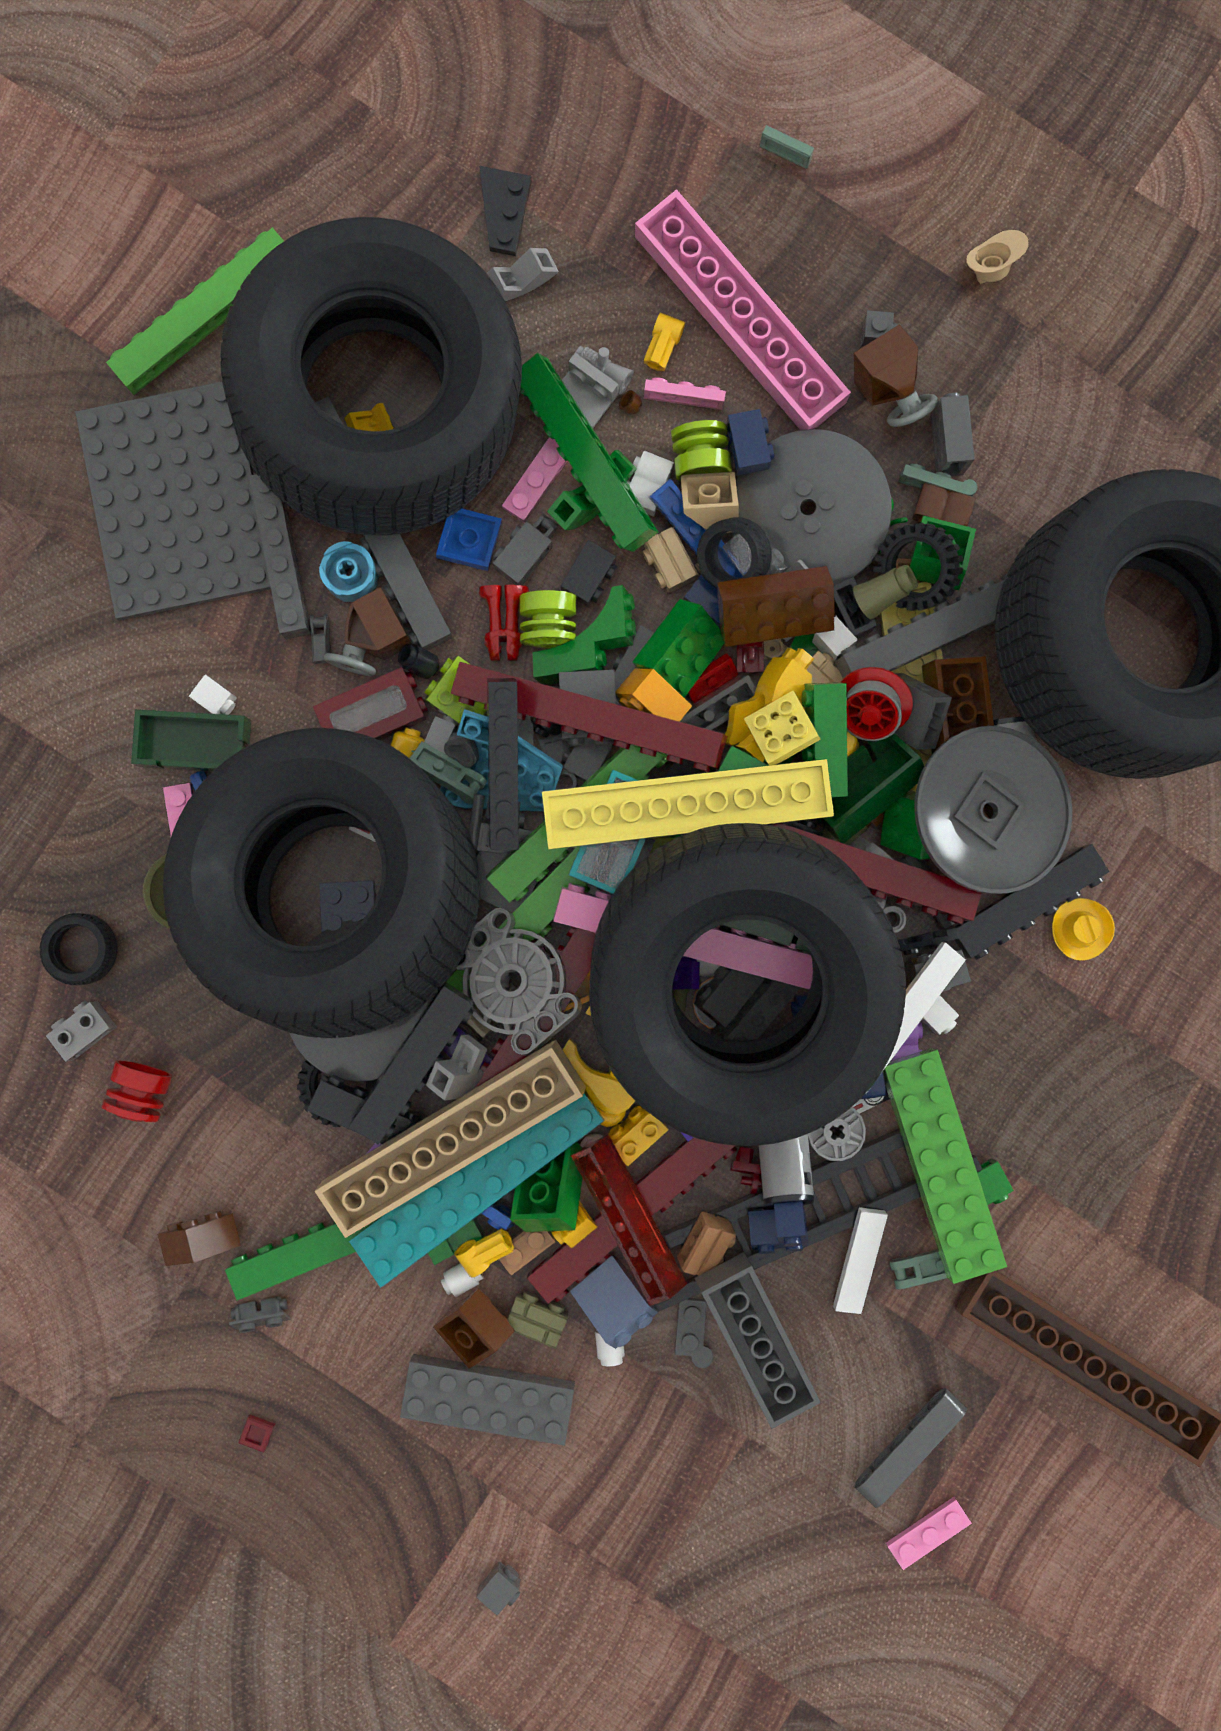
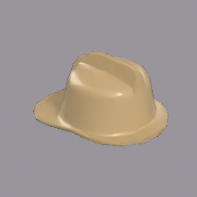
M1018 230L1002 231L971 250L967 255V265L975 271L977 281L980 284L1002 280L1010 271L1011 264L1025 254L1028 248V238Z

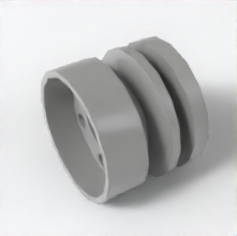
M851 1107L834 1121L809 1133V1145L818 1155L831 1161H843L852 1158L860 1151L865 1141L866 1127L863 1118ZM832 1126H839L841 1131L839 1136L835 1134L832 1136V1131L830 1130Z

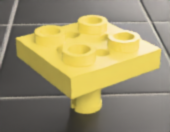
M794 691L744 718L769 766L777 765L821 740ZM774 714H779V716L774 717L775 720L772 719ZM772 732V736L769 734L768 738H766V734Z

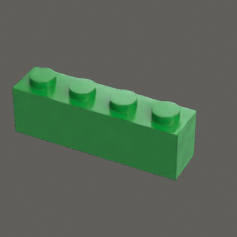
M846 683L805 684V690L802 691L801 695L802 705L805 707V712L821 740L803 749V762L827 759L831 797L848 796Z

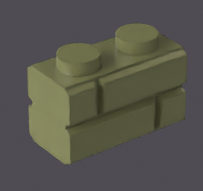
M524 1291L523 1294L517 1293L507 1318L515 1333L556 1349L568 1318V1313L564 1311L565 1307L555 1302H550L549 1305L538 1301L539 1296L528 1291Z

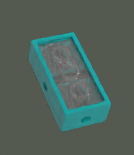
M612 770L606 784L639 780ZM646 838L580 846L568 875L613 894L622 880L634 868Z

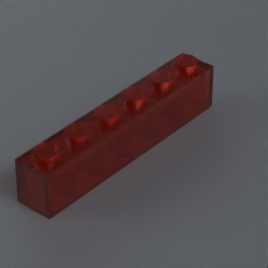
M606 1135L590 1142L572 1154L571 1157L649 1306L667 1301L684 1288L687 1282L610 1136Z

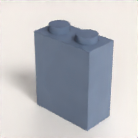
M614 1256L609 1257L570 1291L605 1343L615 1349L626 1345L631 1340V1335L638 1329L648 1326L652 1322L653 1317L658 1313L622 1262Z

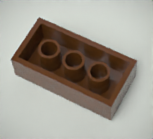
M827 566L717 582L720 630L725 647L834 631V583Z

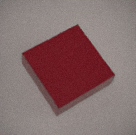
M249 1415L238 1443L264 1453L275 1424Z

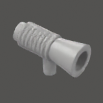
M580 346L575 353L619 384L620 395L627 389L634 371L611 363L607 348L602 347L599 349V352H596L589 347L584 348Z

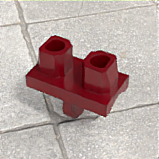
M764 641L736 645L737 673L764 672Z
M739 1147L735 1161L731 1162L730 1171L752 1174V1177L741 1176L740 1184L750 1185V1194L756 1195L757 1188L762 1187V1179H759L761 1167L758 1164H752L754 1149Z

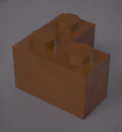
M216 1211L204 1215L205 1220L201 1222L193 1219L167 1225V1231L157 1234L165 1266L195 1263L241 1246L233 1213L222 1215L221 1211Z

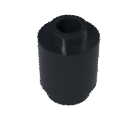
M416 644L404 645L398 654V662L402 665V668L423 679H429L431 676H434L439 669L438 656Z

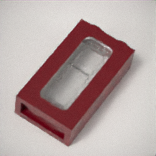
M402 667L313 706L322 728L343 729L361 733L378 740H383L394 735L395 732L403 731L406 727L410 728L427 720L424 713L428 711L422 696L417 698L413 688L417 687L412 673H406Z

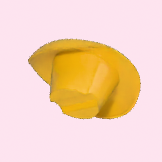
M1077 898L1071 902L1063 903L1056 911L1052 923V934L1056 945L1066 956L1074 960H1089L1100 955L1110 945L1115 932L1114 921L1110 912L1100 903L1084 898Z

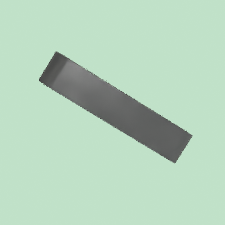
M947 1388L939 1390L859 1476L854 1488L875 1508L880 1507L963 1418L967 1407Z

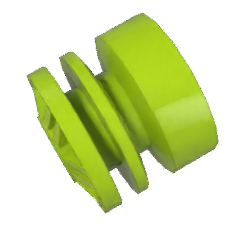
M717 420L693 421L677 426L671 431V439L674 442L673 452L680 454L674 458L675 475L678 481H681V475L732 471L730 452L723 449L729 443L728 437H726L727 425L724 422Z
M541 590L520 595V615L532 619L520 624V630L525 632L520 634L521 644L550 649L574 640L576 634L572 631L576 630V623L564 619L576 615L575 594L565 591Z

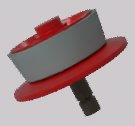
M866 667L849 673L840 682L846 683L847 731L853 736L866 741L883 740L895 733L909 719L913 708L912 693L906 682L897 674L883 668Z

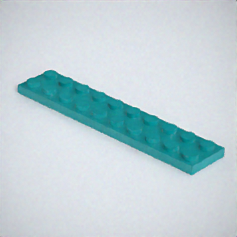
M584 1092L581 1098L386 1213L349 1242L380 1288L384 1287L603 1123L605 1119Z

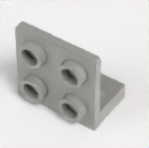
M574 353L569 360V372L562 381L592 428H594L617 398L619 384L577 353Z

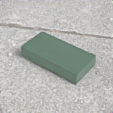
M767 125L762 133L761 148L805 169L808 168L814 151L813 147Z

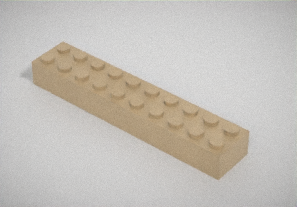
M554 1040L466 1093L461 1098L456 1099L327 1177L320 1183L315 1193L346 1238L581 1098L586 1086L558 1042Z

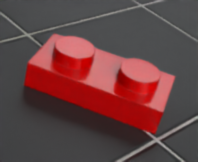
M726 653L707 666L687 693L693 704L739 675L731 657Z

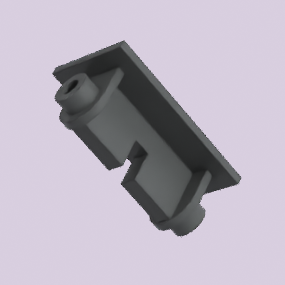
M280 1296L261 1300V1311H257V1302L255 1301L237 1304L235 1308H231V1318L236 1319V1321L229 1322V1325L239 1330L240 1333L255 1331V1327L266 1325L269 1328L281 1326L283 1324L282 1321L291 1320L290 1316L283 1312L288 1307L286 1298L281 1299Z

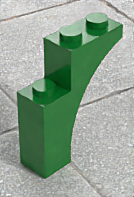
M623 585L613 586L599 616L586 630L576 636L574 640L554 648L532 652L533 678L540 684L552 685L559 683V672L604 670L603 666L607 665L604 650L633 646V636L636 635V625L632 619L631 610L635 609L633 595L629 594Z

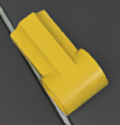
M661 312L659 313L652 332L653 338L644 358V364L653 370L665 371L674 346L678 345L685 327L684 321Z
M501 1228L477 1242L472 1239L458 1247L454 1255L469 1277L472 1278L483 1273L494 1261L512 1253L514 1245L508 1232Z

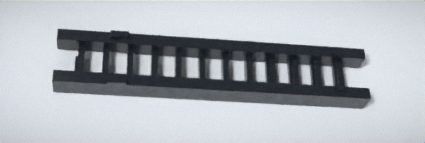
M900 1129L864 1143L860 1151L852 1158L843 1161L826 1160L811 1167L813 1186L831 1179L844 1211L826 1218L813 1189L814 1203L811 1204L819 1222L807 1227L809 1246L853 1227L859 1207L885 1210L887 1212L921 1197L916 1179L902 1185L889 1155L890 1152L903 1147L909 1160ZM972 1155L976 1171H981L982 1168L977 1157ZM876 1158L879 1159L892 1189L877 1196L864 1166L865 1163ZM854 1169L867 1201L854 1207L839 1177L840 1174ZM763 1189L757 1190L756 1195L748 1194L707 1212L715 1217L726 1218L731 1222L743 1252L754 1270L794 1253L787 1252L786 1248L775 1249V1252L771 1254H759L758 1250L750 1251L737 1219L748 1215V1212L763 1211L762 1208L766 1207L764 1206ZM698 1217L627 1247V1253L632 1265L652 1256H656L658 1260L656 1261L662 1278L666 1279L669 1288L648 1296L649 1301L657 1312L701 1293L694 1279L698 1277L697 1274L683 1282L675 1283L662 1253L680 1244L683 1247Z

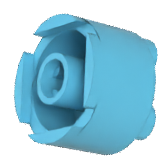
M343 541L330 546L325 551L319 567V573L325 586L336 598L343 602H354L376 589L378 575L375 563L364 547L352 542ZM348 568L352 569V574L350 576L346 575V569Z

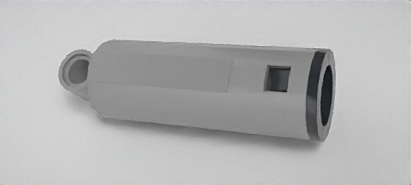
M808 1134L780 1143L759 1145L764 1206L774 1207V1203L802 1201L803 1205L814 1203Z

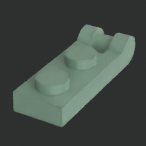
M906 464L898 480L900 483L919 489L922 488L924 483L971 497L976 493L978 487L974 480L968 479L960 482L951 479V476L947 473L926 471L925 467L918 464Z
M421 741L410 757L411 761L422 769L432 781L459 795L468 804H473L474 794L482 790L487 783L486 778L481 774L462 766L455 759ZM463 779L470 783L469 786L461 783Z
M938 1249L889 1261L891 1270L895 1272L896 1279L894 1283L896 1289H905L947 1278ZM913 1267L914 1275L907 1276L905 1268Z

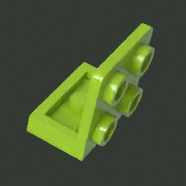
M456 656L453 660L448 658L439 671L443 674L437 682L432 680L424 691L427 697L424 701L432 707H437L460 724L464 709L483 715L486 710L483 709L485 704L475 702L474 707L459 703V697L451 694L459 662L469 664L461 657Z

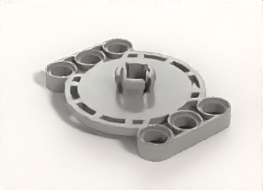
M496 908L475 925L465 951L466 959L456 969L465 970L463 975V993L473 999L471 1007L474 1009L473 1016L483 1026L494 1032L513 1035L511 1039L513 1050L518 1054L527 1056L539 1050L580 1014L582 1005L576 995L564 993L566 988V972L562 959L555 947L545 938L532 931L513 929L515 925L513 914L505 909ZM499 914H505L508 920L507 925L502 929L496 928L494 922ZM484 932L487 936L486 943L481 947H477L474 943V937L477 933ZM523 934L532 936L538 940L535 943H532L528 940L523 939ZM546 945L555 958L550 959L542 947ZM555 965H558L560 982H556ZM509 973H519L522 981L520 987L515 991H508L511 978ZM469 981H470V991H471L472 997H471L470 992H469ZM556 988L559 989L558 994H554ZM566 998H571L575 1004L574 1010L569 1014H564L561 1010V1003ZM475 1004L478 1007V1009L484 1014L483 1017H481L474 1006ZM549 1016L553 1020V1027L550 1031L543 1032L540 1029V1021L542 1018ZM493 1020L503 1023L504 1029L497 1028L491 1025L490 1022ZM528 1034L532 1039V1044L529 1049L523 1051L520 1049L518 1042L521 1036Z

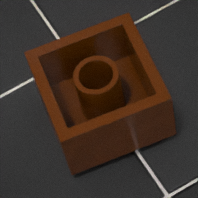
M479 1288L452 1306L433 1326L468 1369L494 1354L515 1332L507 1318L500 1314L491 1303L489 1297L483 1294Z

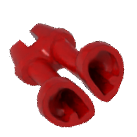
M485 585L479 587V595L486 600L489 609V632L485 633L484 644L488 648L491 661H500L501 642H507L508 661L518 660L519 651L523 645L520 643V634L522 633L518 632V605L520 595L529 592L528 586H504L506 599L505 629H502L500 603L502 586Z

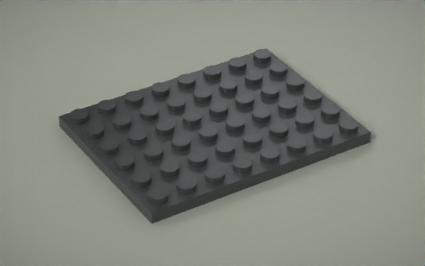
M222 382L75 411L115 618L118 621L271 589L249 475H253L252 467L239 444Z

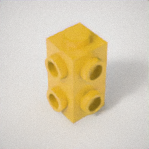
M636 1106L631 1110L627 1119L611 1128L608 1136L605 1138L609 1148L629 1166L669 1129L665 1123L656 1119L641 1106Z

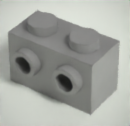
M84 1001L73 1009L75 1014L67 1020L64 1017L51 1026L53 1030L46 1035L65 1062L75 1060L117 1028L98 1001L89 1003Z

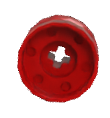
M115 1061L110 1079L121 1085V1087L106 1089V1095L113 1099H104L101 1107L123 1119L136 1122H158L161 1114L154 1109L163 1108L164 1103L153 1097V1095L168 1093L172 1075L161 1069L136 1062Z

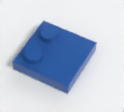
M460 509L446 518L436 558L489 571L502 519Z

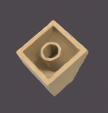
M735 472L681 475L684 514L707 530V528L718 521L739 517Z

